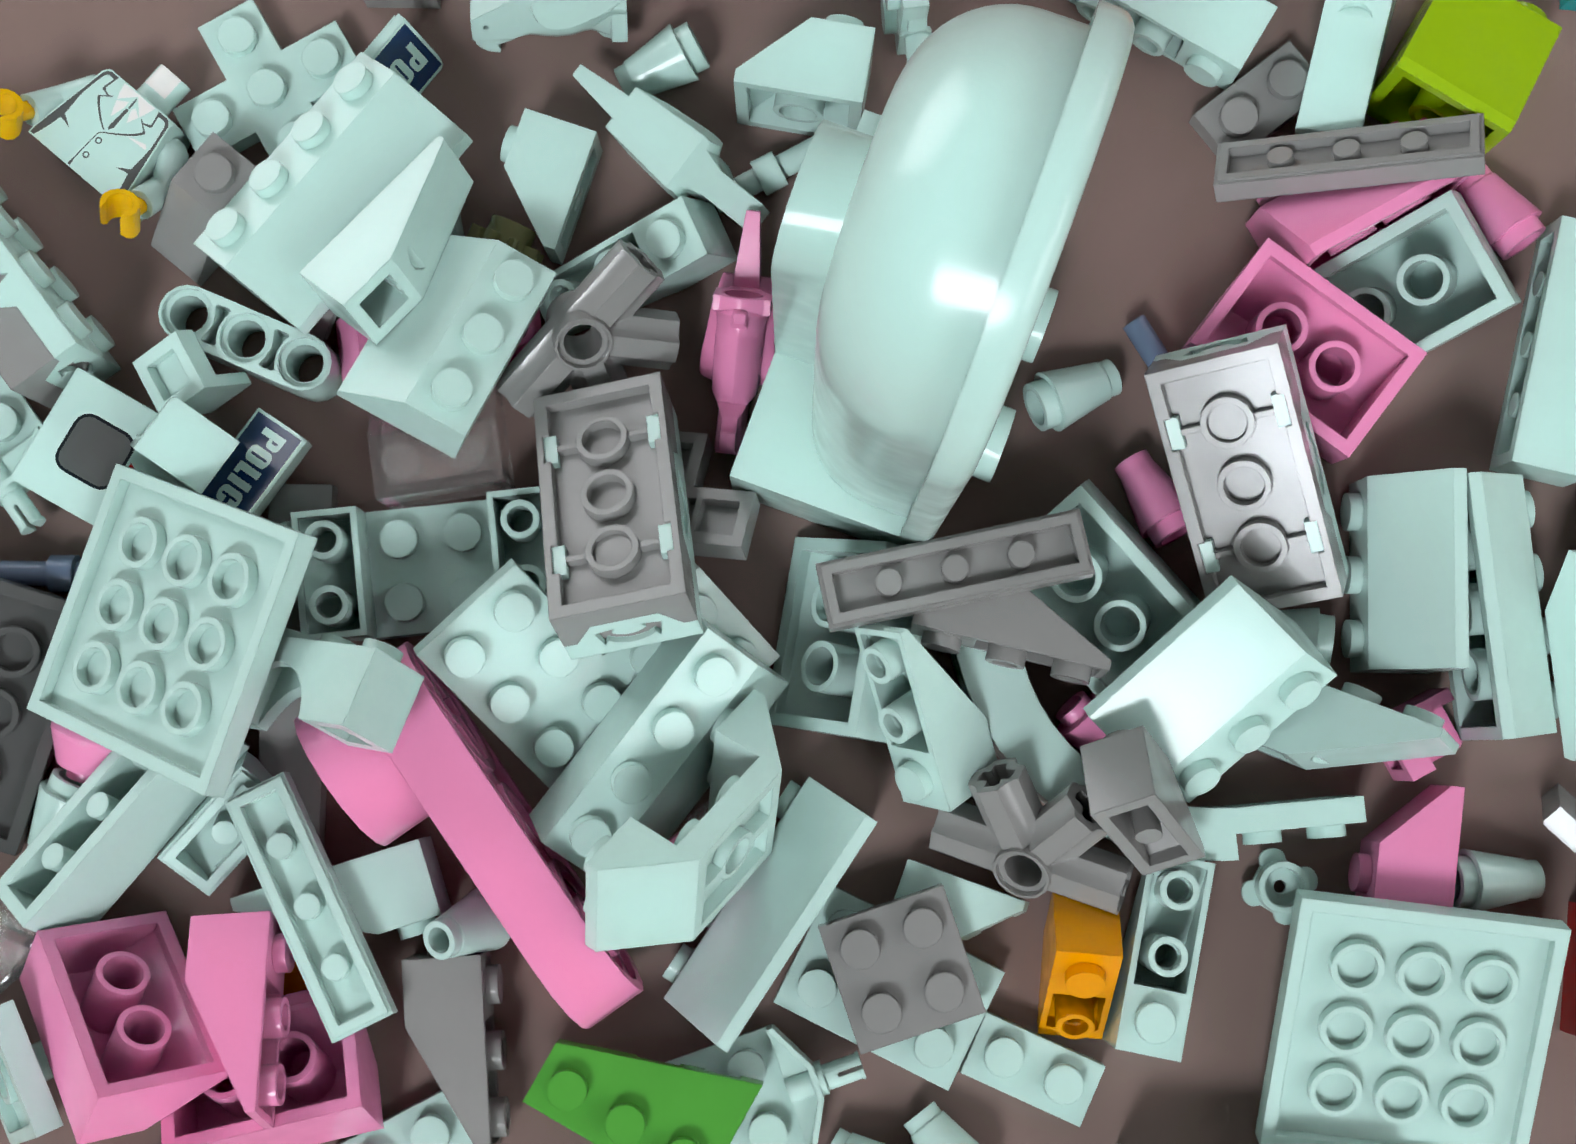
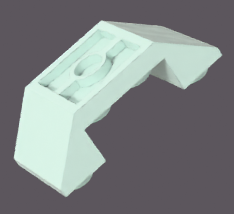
M539 486L486 492V500L364 512L357 506L290 512L292 529L318 538L297 595L301 633L314 640H319L322 633L334 634L349 641H364L365 638L385 640L428 635L511 558L547 595Z
M754 689L736 709L731 707L724 710L716 720L710 734V740L714 743L712 765L707 774V782L710 784L708 812L700 821L696 818L688 821L679 832L674 844L630 817L612 837L605 835L592 846L583 867L586 872V897L583 905L586 946L595 952L694 941L772 853L782 767L764 694Z

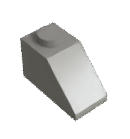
M214 132L211 133L172 178L151 242L153 248L200 286L205 283L219 265L193 243L204 232L211 217L223 209L249 180L251 172L256 167Z
M1143 725L1130 730H1117L1109 733L1103 739L1080 746L1090 815L1143 876L1206 857L1203 843L1170 761Z

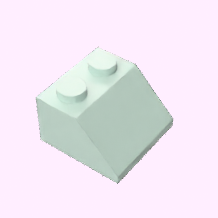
M833 14L827 16L826 19L811 17L736 68L734 76L737 124L814 136L818 125L825 119L857 130L865 108L876 28L864 26L861 20L849 15Z

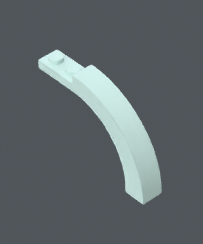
M965 646L960 647L959 654H951L961 690L987 719L996 755L1000 760L1016 758L1019 765H1025L1040 801L1047 804L1073 782L1086 785L1081 755L1066 741L1051 722L1036 696L1025 666L1024 669L998 666L985 660L986 651ZM1334 795L1225 806H1188L1204 846L1206 857L1196 859L1200 861L1239 860L1236 834H1242L1243 845L1282 842L1281 830L1306 828L1307 839L1347 836L1346 824L1367 822L1364 796ZM1108 835L1104 837L1105 839L1112 841Z

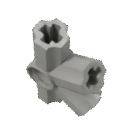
M619 239L575 290L562 293L552 300L547 309L546 323L506 367L496 385L497 390L509 401L513 408L530 418L534 417L533 398L565 392L570 385L575 390L627 379L628 376L623 365L669 370L672 363H676L680 345V319L678 314L674 311L640 308L665 280L661 270L654 265L645 253L632 243H626ZM575 326H592L583 335H566Z
M1016 758L995 760L984 769L978 770L969 780L968 786L977 806L963 802L951 812L938 811L934 827L931 831L930 849L993 871L998 884L1016 897L1026 899L1038 898L1046 891H1050L1118 915L1131 881L1134 865L1126 857L1094 847L1107 834L1090 815L1086 785L1073 782L1042 806L1025 765H1019Z

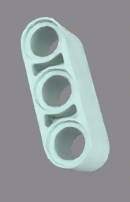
M178 286L169 291L162 299L158 311L159 322L168 335L175 330H186V321L191 312L198 308H207L208 316L205 324L194 332L207 358L237 371L246 372L249 376L309 401H328L337 395V391L342 384L339 355L316 336L309 333L304 335L295 327L197 286ZM254 332H265L266 340L262 350L253 357H243L242 347L246 338ZM311 356H323L324 365L320 375L312 381L300 382L298 373L304 360Z

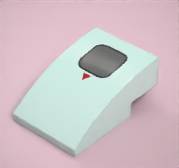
M78 367L10 476V479L92 525H94L116 463L194 491L130 446L137 434L141 436L158 412Z

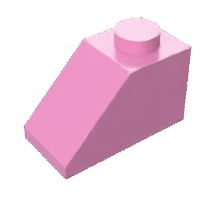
M1430 785L1361 839L1360 853L1352 855L1348 871L1349 888L1355 892V896L1453 907L1465 787Z

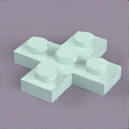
M248 0L198 27L226 80L174 108L172 111L195 152L214 132L239 153L261 141L270 156L291 132L295 121L314 106L333 84L337 73L344 66L351 63L356 58V55L336 20L282 49L254 0Z

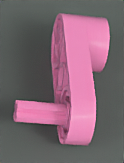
M407 641L397 648L404 654L401 663L425 678L393 753L348 746L297 717L294 720L299 741L320 779L337 803L359 829L375 843L387 846L421 821L430 817L549 994L581 1028L589 1029L644 991L643 981L626 949L595 952L585 945V912L583 911L586 897L585 885L567 859L541 842L529 816L533 810L455 694L416 656L413 649L415 646ZM679 832L667 840L674 844Z

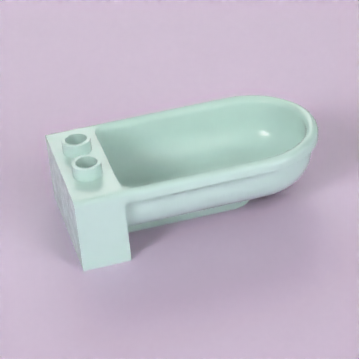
M1099 0L1088 25L1029 5L996 4L970 10L940 26L920 44L896 81L882 115L864 109L857 130L825 119L821 121L808 146L797 174L772 257L771 281L775 353L729 475L733 490L756 492L761 504L861 540L888 541L898 545H907L931 540L971 476L990 483L1005 447L1016 413L1015 409L1004 406V402L1021 360L1029 363L1034 361L1045 334L1059 290L1050 288L1049 285L1081 201L1125 71L1135 30L1133 19L1128 11Z

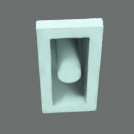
M525 108L519 126L511 125L505 134L500 152V160L505 162L504 168L550 261L562 265L603 150L597 131Z

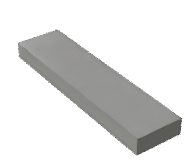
M1484 113L1220 143L1217 148L1213 183L1216 202L1484 175Z
M1080 508L816 564L830 633L1087 579L1095 574Z

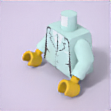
M160 64L137 90L111 69L102 70L97 75L92 74L49 88L21 94L20 96L9 89L0 88V115H3L0 117V137L5 140H13L18 137L22 131L23 121L33 126L28 131L102 194L99 203L100 223L105 225L111 219L121 217L120 235L132 239L139 234L143 219H148L162 210L172 178L189 159L187 150L190 147V142L186 134L167 116L191 90L163 64Z

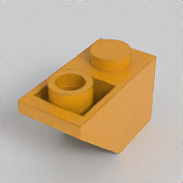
M1052 892L1043 933L1037 1034L1058 1035L1068 1039H1102L1123 960L1120 913L1116 915Z

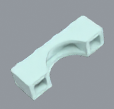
M285 628L249 728L267 731L283 710L301 697L298 717L300 720L348 746L393 753L425 677L401 663L404 654L399 649L385 642L365 638L361 646L330 633H322L319 640H314L301 632Z

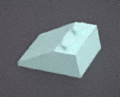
M1449 190L1314 269L1319 275L1427 353L1522 302L1461 193Z

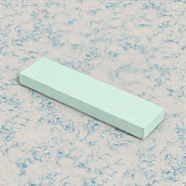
M281 772L224 800L223 802L332 1044L398 1012L290 772Z

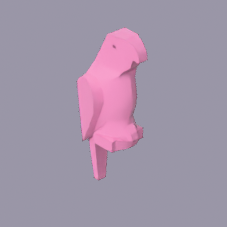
M746 210L734 273L723 272L719 285L714 291L700 357V373L712 380V391L719 408L714 442L715 452L733 455L738 454L746 432L749 403L756 395L758 387L763 385L775 353L771 277L761 276V211Z

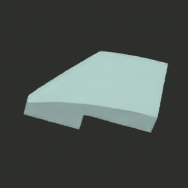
M911 859L907 860L894 898L897 899L942 883L962 940H969L981 934V931L1012 916L1016 917L1027 912L1030 903Z

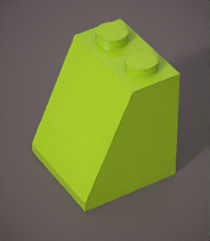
M1425 0L1375 81L1367 114L1383 124H1390L1397 120L1399 122L1416 121L1423 117L1433 119L1484 113L1486 154L1503 140L1516 124L1562 27L1547 19L1542 9L1524 1Z

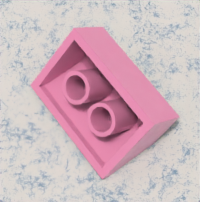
M1470 176L1257 198L1256 201L1260 207L1245 225L1259 248L1267 238H1270L1314 270L1449 190H1455Z
M1267 238L1215 303L1182 349L1286 324L1319 455L1330 464H1334L1351 456L1427 355V352L1273 240Z
M166 911L37 930L19 979L77 1144H87L144 1131L228 1077L184 981L186 958Z
M308 989L283 995L289 1001L291 1024L288 1037L280 1038L278 1064H282L285 1069L286 1095L283 1105L275 1106L274 1128L263 1129L244 1112L229 1077L163 1118L161 1120V1143L320 1144L383 1129L378 1065L367 1028L332 1044Z

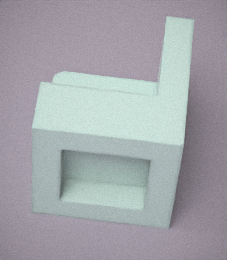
M192 329L175 330L132 362L158 413L171 397L180 399L200 414L212 413L252 384L246 372L215 374Z
M171 397L141 436L137 434L130 446L191 489L202 494L240 442L180 399Z

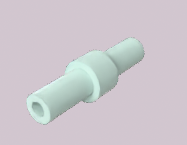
M813 136L776 156L770 151L751 161L752 168L734 177V180L752 196L762 191L768 196L789 185L786 178L799 172Z

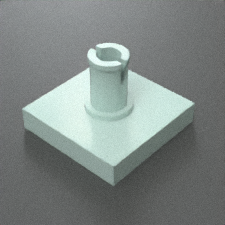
M12 999L0 1004V1120L10 1144H20L63 1126V1122L46 1082L54 1078L42 1042L38 1041L31 1044Z

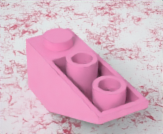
M271 911L191 916L184 981L244 1112L263 1129L274 1128L275 1106H282L286 1095L285 1069L282 1064H278L280 1038L288 1037L291 1024L289 1001L287 997H283L284 975L293 971L295 960L276 917Z

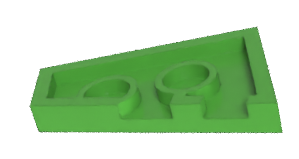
M559 1039L522 1102L593 1144H730L762 1088L763 1080L744 1076L738 1078L704 1071L705 1068L680 1064L679 1066L640 1058L632 1053Z

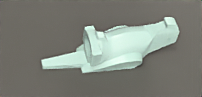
M626 0L470 1L472 39L476 41L479 47L487 51L501 52L502 43L525 35L560 37L588 30L597 31L602 36L611 38L612 42H628Z
M581 64L573 73L575 79L612 117L605 126L624 150L674 199L680 196L687 197L691 195L701 201L711 202L741 227L744 225L746 210L761 211V223L770 213L761 202L736 183L729 166L720 158L723 143L708 129L670 104L637 87L628 96Z

